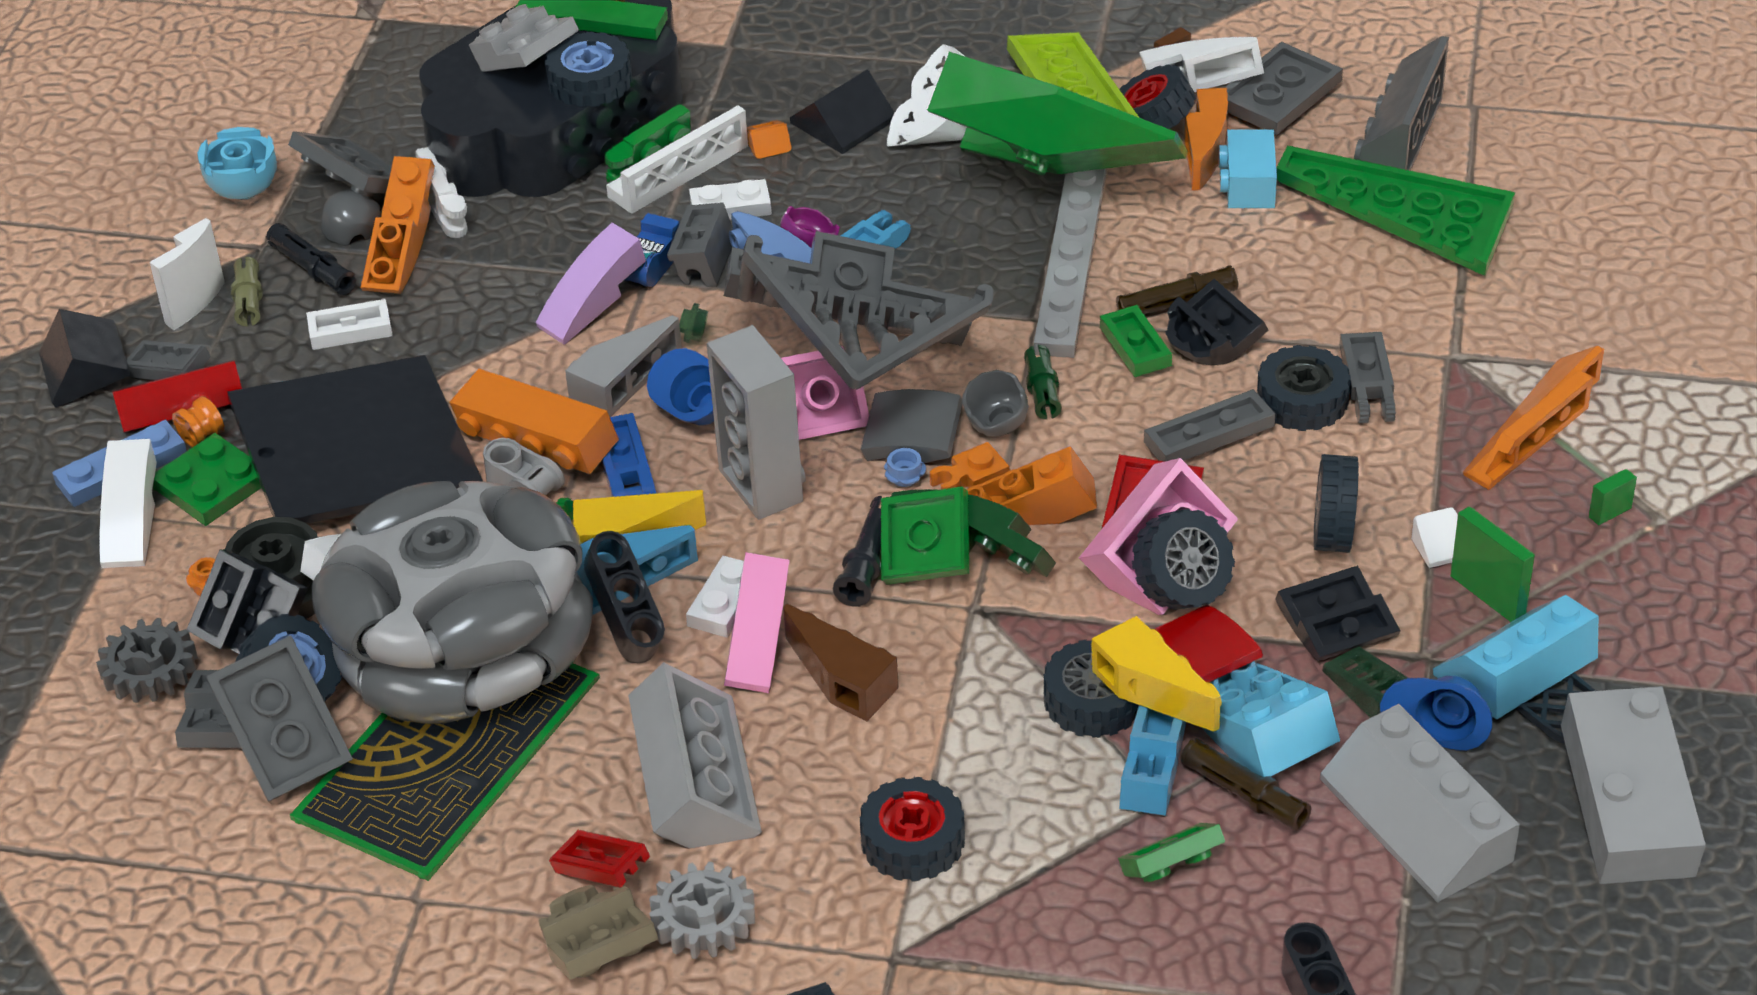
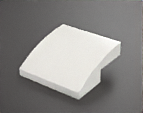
M207 218L173 236L176 247L150 262L164 322L173 330L181 327L199 314L216 297L225 283L211 221Z

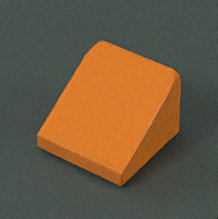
M774 120L747 127L748 145L756 158L761 159L791 151L788 128L784 122Z

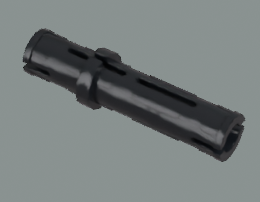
M276 223L269 228L266 234L267 243L305 268L313 280L326 283L340 295L348 294L353 290L356 284L355 274L338 264L334 255L327 251L318 250L282 223Z

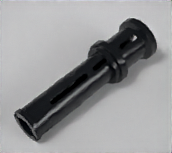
M877 496L871 501L868 515L855 548H852L845 554L842 562L843 573L835 579L832 589L836 598L849 606H862L870 600L873 591L871 587L872 580H875L881 571V561L879 558L881 553V509L879 507L882 496Z

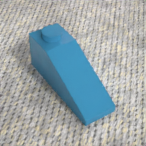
M691 525L621 534L628 541L647 586L698 561L695 529ZM592 538L581 544L582 563L577 573L583 585L591 593L594 615L602 610L584 570V560L594 539ZM597 553L598 557L606 563L616 562L614 556L609 553ZM623 591L614 592V595L620 601L631 596Z

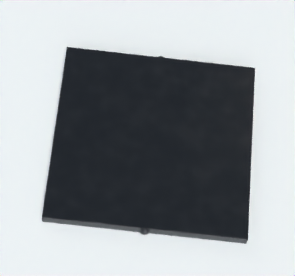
M426 355L335 372H326L324 374L227 392L229 404L273 517H291L309 524L359 514L368 505L381 497L407 486L425 482L451 481L457 489L461 481L483 482Z

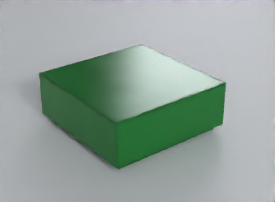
M1626 468L1593 485L1589 518L1597 525H1601L1630 510L1633 504L1637 477Z

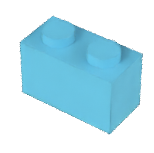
M1227 130V145H1219V168H1226L1220 169V192H1227L1228 208H1275L1277 173L1274 130Z

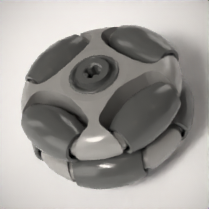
M451 481L425 482L404 487L381 497L368 505L350 521L351 530L347 528L336 539L324 558L321 570L315 576L312 584V600L315 615L322 629L332 642L335 662L344 679L362 696L365 704L383 714L407 722L437 724L458 721L474 716L479 709L481 711L491 710L528 694L540 685L553 681L572 665L586 643L592 626L593 598L577 573L582 563V546L580 537L570 517L561 506L543 493L529 488H516L499 483L461 481L459 488L456 489Z

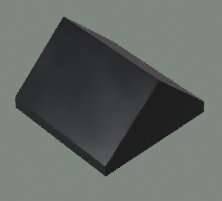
M867 69L791 116L790 124L839 153L844 154L891 124L895 112Z
M63 309L58 310L39 351L51 401L55 408L131 375L114 320Z

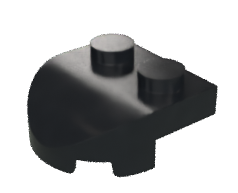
M1213 279L1187 303L1181 297L1175 299L1167 312L1169 321L1165 332L1171 345L1185 357L1201 364L1224 365L1237 359L1269 330L1261 318L1217 280Z

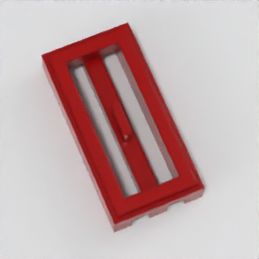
M577 830L549 859V862L555 873L621 888L627 882L623 874L634 875L639 869L635 861L645 863L651 856L643 843Z

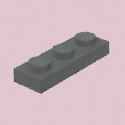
M1252 389L1145 429L1144 443L1159 461H1169L1178 458L1184 461L1274 427L1275 413L1257 392Z

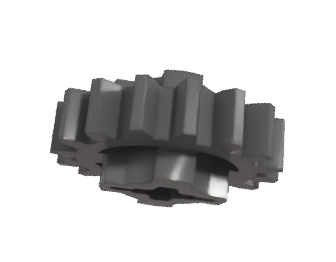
M156 618L152 625L146 626L143 619L137 621L136 628L130 629L125 625L121 626V636L108 635L106 637L108 647L98 649L100 660L96 663L107 692L115 690L117 699L121 700L128 694H131L133 703H138L143 695H149L152 702L157 701L159 692L165 691L167 694L173 695L175 694L173 685L176 683L187 685L189 683L187 673H193L197 669L195 659L198 656L194 641H191L189 631L186 629L179 631L178 623L175 621L164 627L161 618Z

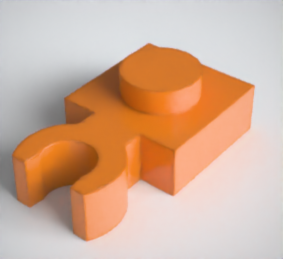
M985 442L952 456V466L943 465L933 468L930 471V485L935 487L941 484V489L962 486L970 488L1010 471V466L989 442Z

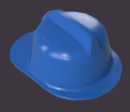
M688 348L674 349L663 354L653 364L648 374L647 389L650 398L659 407L679 420L699 426L713 423L714 414L708 359Z
M1444 676L1435 680L1406 678L1388 688L1384 692L1380 703V713L1400 704L1442 747L1466 751L1479 747L1488 739L1493 727L1492 712L1488 704L1470 681L1459 676Z

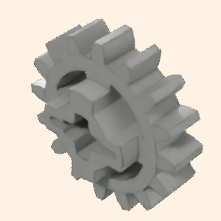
M708 862L705 869L700 871L697 870L694 863H689L688 873L682 875L678 871L672 870L670 871V884L662 881L656 884L658 895L650 896L649 900L651 908L650 920L654 923L655 930L658 933L659 943L662 945L671 941L674 954L680 953L684 948H689L692 959H697L701 950H708L712 958L717 957V947L724 945L727 949L734 950V937L747 939L749 936L748 925L755 924L753 889H747L744 876L733 879L732 867L730 866L725 867L719 873L714 870L713 862Z

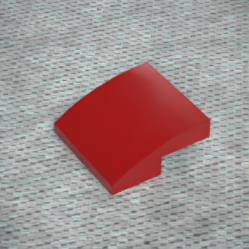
M1208 604L1155 628L1162 636L1164 642L1178 656L1182 655L1185 657L1192 669L1205 682H1211L1263 657L1259 645L1241 626L1226 614Z

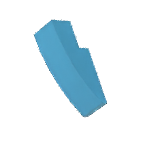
M1139 705L1130 735L1129 753L1121 777L1119 809L1166 816L1186 726L1185 721Z

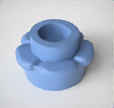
M900 448L892 451L884 465L887 480L901 487L912 486L926 472V466L921 461L920 454L910 448Z

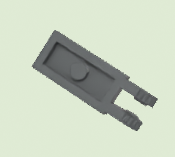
M1382 332L1340 334V351L1343 364H1347L1349 375H1351L1350 396L1351 400H1355V413L1358 423L1369 422L1370 404L1367 399L1381 398V414L1384 421H1394L1396 413L1393 395L1394 382Z

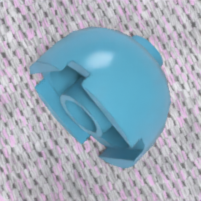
M235 127L218 132V139L212 141L209 145L207 139L201 144L197 152L201 174L205 183L218 195L228 199L245 200L262 193L270 186L277 170V159L273 140L269 135L267 139L261 136L258 129Z

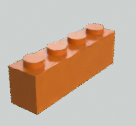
M480 368L449 402L457 418L456 423L458 427L467 435L472 437L477 435L491 441L498 438L515 440L525 448L540 456L547 457L569 470L573 468L591 474L619 440L607 410Z

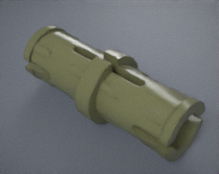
M245 257V268H243L242 258H238L233 265L235 281L231 285V295L235 302L234 319L239 325L247 327L248 315H251L253 326L260 320L259 301L263 296V288H261V283L258 281L259 263L252 257Z

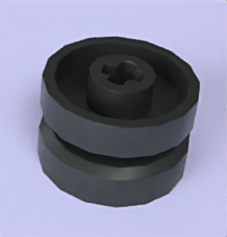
M270 517L246 525L229 539L225 550L266 566L308 587L297 615L304 616V619H307L315 614L312 600L313 580L300 572L305 541L318 538L317 533L307 523L291 517Z

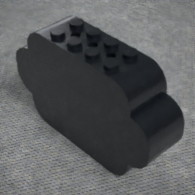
M625 0V2L667 7L668 19L657 40L614 35L621 42L623 41L627 45V49H629L632 82H630V88L623 93V96L612 100L613 102L599 104V106L577 107V105L565 104L564 101L554 97V93L550 92L545 63L547 52L525 67L481 71L469 44L476 37L480 36L479 31L496 22L501 23L503 19L507 18L506 13L516 6L429 58L422 65L419 72L423 96L421 115L426 145L434 154L437 162L446 170L448 183L453 182L455 184L457 194L466 197H482L497 193L503 189L524 197H542L557 193L604 163L606 152L622 142L623 138L676 105H683L678 43L674 29L671 0ZM578 30L574 34H583L591 31Z

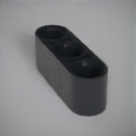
M614 531L601 532L595 536L590 544L584 560V570L618 650L628 661L643 663L650 660L656 653L664 637V623L626 538ZM597 553H609L614 556L616 562L606 563L598 557ZM623 591L628 593L633 598V602H621L616 598L614 592ZM636 630L643 631L650 637L651 641L647 643L639 642L633 637L631 632Z
M1309 922L1292 925L1284 936L1281 967L1283 978L1291 995H1356L1324 929Z

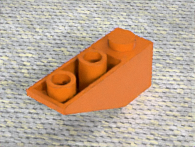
M1071 446L967 489L969 495L993 501L1019 513L1028 525L1060 524L1097 508L1094 477Z

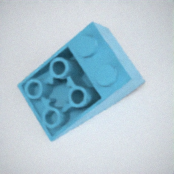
M1255 661L1210 682L1216 687L1222 700L1220 707V729L1214 732L1205 728L1202 729L1229 758L1263 778L1266 776L1271 777L1340 741L1328 691Z

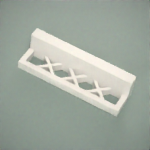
M736 106L620 172L621 177L606 185L608 198L633 214L747 148L748 137L745 110L740 106Z

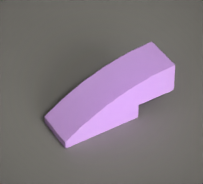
M614 223L606 227L577 257L561 278L536 321L537 327L564 345L621 297L618 285L646 261L640 239Z

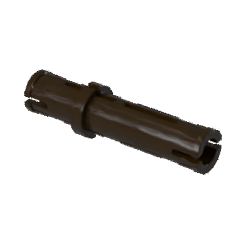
M1231 265L1199 274L1197 271L1187 274L1186 278L1134 293L1119 295L1116 297L1117 309L1121 310L1137 305L1143 314L1168 309L1178 297H1181L1187 303L1213 279L1217 280L1229 292L1238 290L1237 274Z
M1199 738L1190 740L1181 754L1182 764L1198 771L1208 779L1249 802V808L1259 814L1265 812L1294 831L1300 830L1309 819L1312 809L1311 805L1280 788L1279 782L1270 776L1263 778L1235 760L1213 749Z

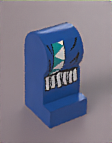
M650 213L645 215L641 221V232L637 238L640 239L646 261L624 281L636 282L647 287H653L673 264V261H669L667 254L679 227L678 220Z

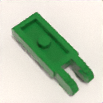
M678 104L623 138V141L612 147V150L609 149L605 155L606 165L610 167L606 172L607 182L611 183L621 177L620 172L691 132L690 110L682 104Z

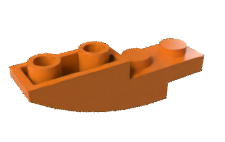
M394 156L381 218L376 217L361 283L362 291L401 294L418 259L430 216L431 206L428 202L435 168L432 159Z

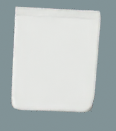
M1453 507L1417 515L1413 519L1411 539L1429 568L1452 563L1458 517Z

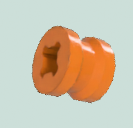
M203 396L193 401L192 407L188 410L181 408L172 415L177 432L191 448L203 441L208 435L213 433L220 434L225 428L223 419L215 405Z

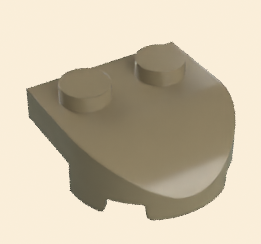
M594 885L574 889L552 901L549 906L551 915L548 918L539 919V925L552 962L570 980L576 977L590 976L597 972L600 966L619 957L635 955L645 945L658 940L654 923L635 906L630 889L624 885L621 888L613 886V892L598 893Z

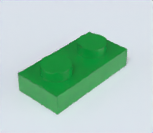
M1137 305L1100 316L1101 331L1134 377L1172 366V352Z
M1198 823L1121 856L1118 860L1124 876L1143 878L1144 882H1151L1171 873L1169 866L1184 860L1185 864H1193L1212 856L1210 848L1226 841L1219 824Z

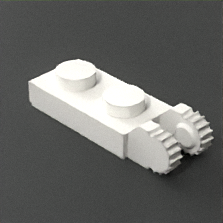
M428 147L417 149L416 158L432 159L435 165L428 202L438 224L450 238L463 237L467 232V222H465L464 218L467 213V206L463 196L457 194L453 182L448 183L446 170L437 162L434 154Z

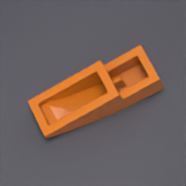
M1227 88L1196 89V112L1188 113L1185 117L1184 145L1188 150L1186 157L1192 191L1201 190L1219 164V145H1225L1227 134Z

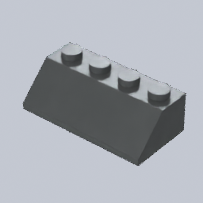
M1441 36L1403 58L1396 73L1388 75L1385 95H1379L1375 117L1370 116L1368 118L1365 128V140H1358L1354 159L1412 170L1443 99L1449 37Z

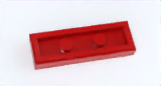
M231 360L115 390L112 393L123 432L154 425L164 420H173V413L181 408L188 410L192 407L193 401L201 396L209 399L216 408L230 405L227 392L242 389L235 361Z

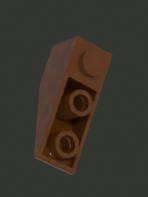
M788 603L783 607L785 638L828 701L868 721L899 688L897 657L884 648L876 647L855 637L847 630L839 629L818 619L810 612H804Z

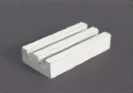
M386 299L306 312L312 350L392 336Z

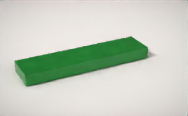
M519 0L516 5L518 7L526 4L528 8L544 6L548 16L555 15L557 19L573 17L579 30L657 40L668 19L667 7L614 0Z

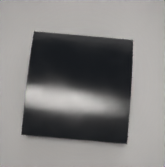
M220 549L186 630L220 650L231 649L239 654L238 650L241 644L266 619L271 617L277 618L280 614L296 616L308 591V587L257 562Z
M1358 565L1279 590L1275 598L1290 627L1317 661L1397 636L1400 633V629L1382 594L1373 595Z

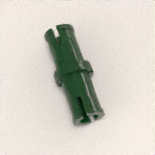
M1038 345L1040 357H1036L1034 346H1031L1024 353V360L1028 370L1026 377L1027 389L1033 395L1036 415L1041 419H1047L1045 407H1049L1051 418H1055L1062 410L1057 393L1059 387L1058 374L1052 369L1049 349L1046 346Z

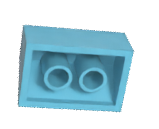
M1561 596L1530 610L1433 668V675L1437 678L1459 676L1470 681L1488 704L1492 716L1498 719L1598 658L1599 616L1569 596Z

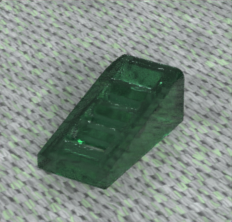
M1359 646L1323 664L1322 671L1370 718L1380 713V703L1384 695L1381 691H1386L1394 683L1408 678ZM1356 663L1358 664V666H1356V667H1354V668H1352V669H1350V670H1348V671L1345 670L1346 668H1348V667H1350V666H1352V665H1354V664H1356ZM1364 672L1367 673V675L1361 678L1356 677ZM1374 681L1377 682V683L1374 684L1373 686H1370V685H1369L1370 683H1372V682H1374Z

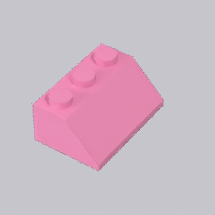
M819 351L781 358L794 373L799 440L867 426L869 412L864 388L851 389Z
M1181 458L1157 463L1143 477L1080 555L1079 559L1108 589L1157 615H1163L1169 607H1161L1155 604L1156 601L1148 598L1143 593V588L1137 584L1135 579L1137 577L1135 569H1132V561L1134 560L1132 549L1133 544L1137 542V535L1140 529H1144L1150 519L1158 518L1160 514L1190 509V511L1200 510L1205 512L1207 516H1213L1218 520L1217 523L1225 528L1227 533L1237 522L1238 518Z

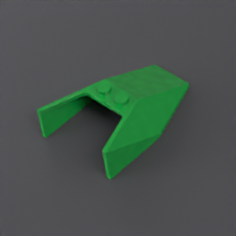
M950 51L927 109L929 113L967 127L960 144L961 149L1024 165L1026 170L1039 175H1045L1047 171L1055 174H1065L1186 159L1188 153L1179 135L1173 130L1062 87Z

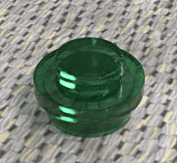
M694 303L691 310L685 308L683 310L679 323L680 332L685 334L683 342L690 343L691 340L701 342L709 311L700 309V304Z

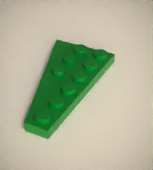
M1287 145L1276 168L1277 181L1484 276L1487 273L1515 199V192L1289 145Z

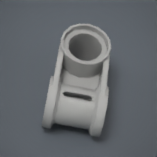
M498 438L487 443L484 447L483 457L486 482L499 483L516 488H529L544 495H547L551 490L556 491L564 485V475L554 461L538 455L515 440Z

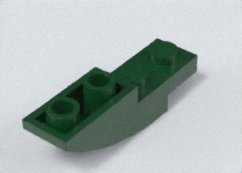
M936 489L893 492L890 497L934 491ZM968 494L969 553L975 544L992 555H995L999 550L1008 555L1007 561L1023 573L1029 575L1033 569L1047 577L1056 562L1044 547L1026 538L1032 529L1019 513L993 501Z

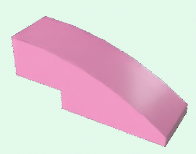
M745 553L724 686L769 693L789 560Z

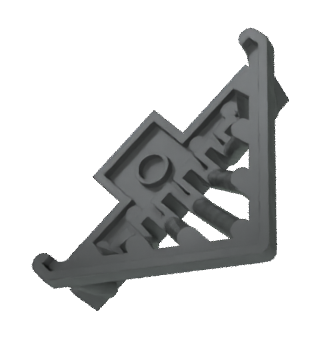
M816 231L813 238L810 263L763 254L761 252L762 238L757 235H750L746 240L744 249L732 247L724 289L725 297L740 299L743 302L764 304L768 307L783 308L851 389L855 390L937 342L962 346L972 321L987 313L993 302V289L987 284L979 285L974 296L969 300V297L891 281L894 247ZM857 324L865 326L879 348V354L869 360L861 352ZM840 333H841L843 348L839 345ZM895 334L910 336L899 341Z

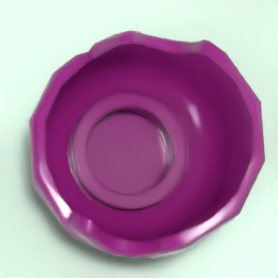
M792 206L787 208L779 226L805 242L810 248H812L816 231L838 235L840 229L839 225H833L830 219L818 210L806 207L794 208Z

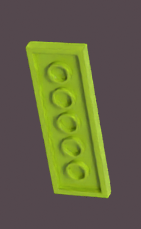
M1079 32L1010 35L1007 37V51L1023 75L1062 87L1139 117Z

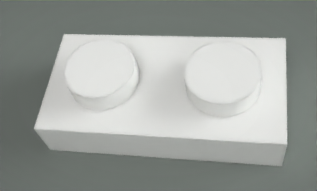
M766 179L745 180L722 185H706L689 189L691 205L724 202L730 220H732L731 213L737 211L756 217L771 215V202Z
M727 556L721 557L686 613L687 627L728 638L733 627L744 561Z

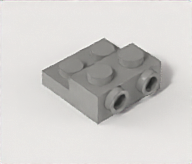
M523 4L507 12V18L503 19L501 23L496 22L479 31L480 36L476 37L469 44V47L482 72L525 67L579 29L573 17L557 19L555 15L548 16L544 6L528 8L526 4Z

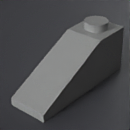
M671 315L590 347L565 370L569 398L607 410L611 417L647 383L648 374L653 364L663 354L682 348L679 318Z

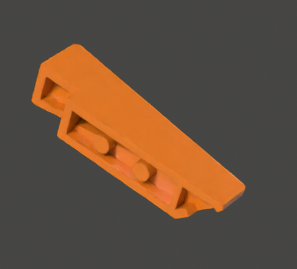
M1597 345L1557 360L1465 468L1463 475L1490 490L1585 412L1589 407L1591 388L1600 380L1604 349Z

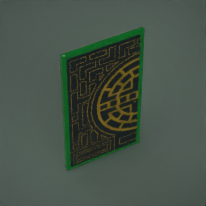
M572 663L563 674L553 681L540 685L528 694L508 704L487 711L479 709L472 717L448 723L424 724L407 722L381 713L348 749L353 760L329 771L292 811L290 819L296 824H302L416 875L420 879L429 881L599 680L600 675Z

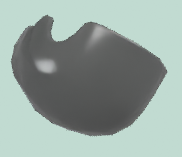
M353 190L339 191L332 194L324 204L321 232L328 240L341 245H349L351 239L359 234L369 239L373 232L375 218H381L382 209L373 197L358 194Z
M1001 370L981 373L968 383L962 395V404L972 426L980 434L999 437L1012 433L1025 422L1029 408L1025 390L1013 373Z

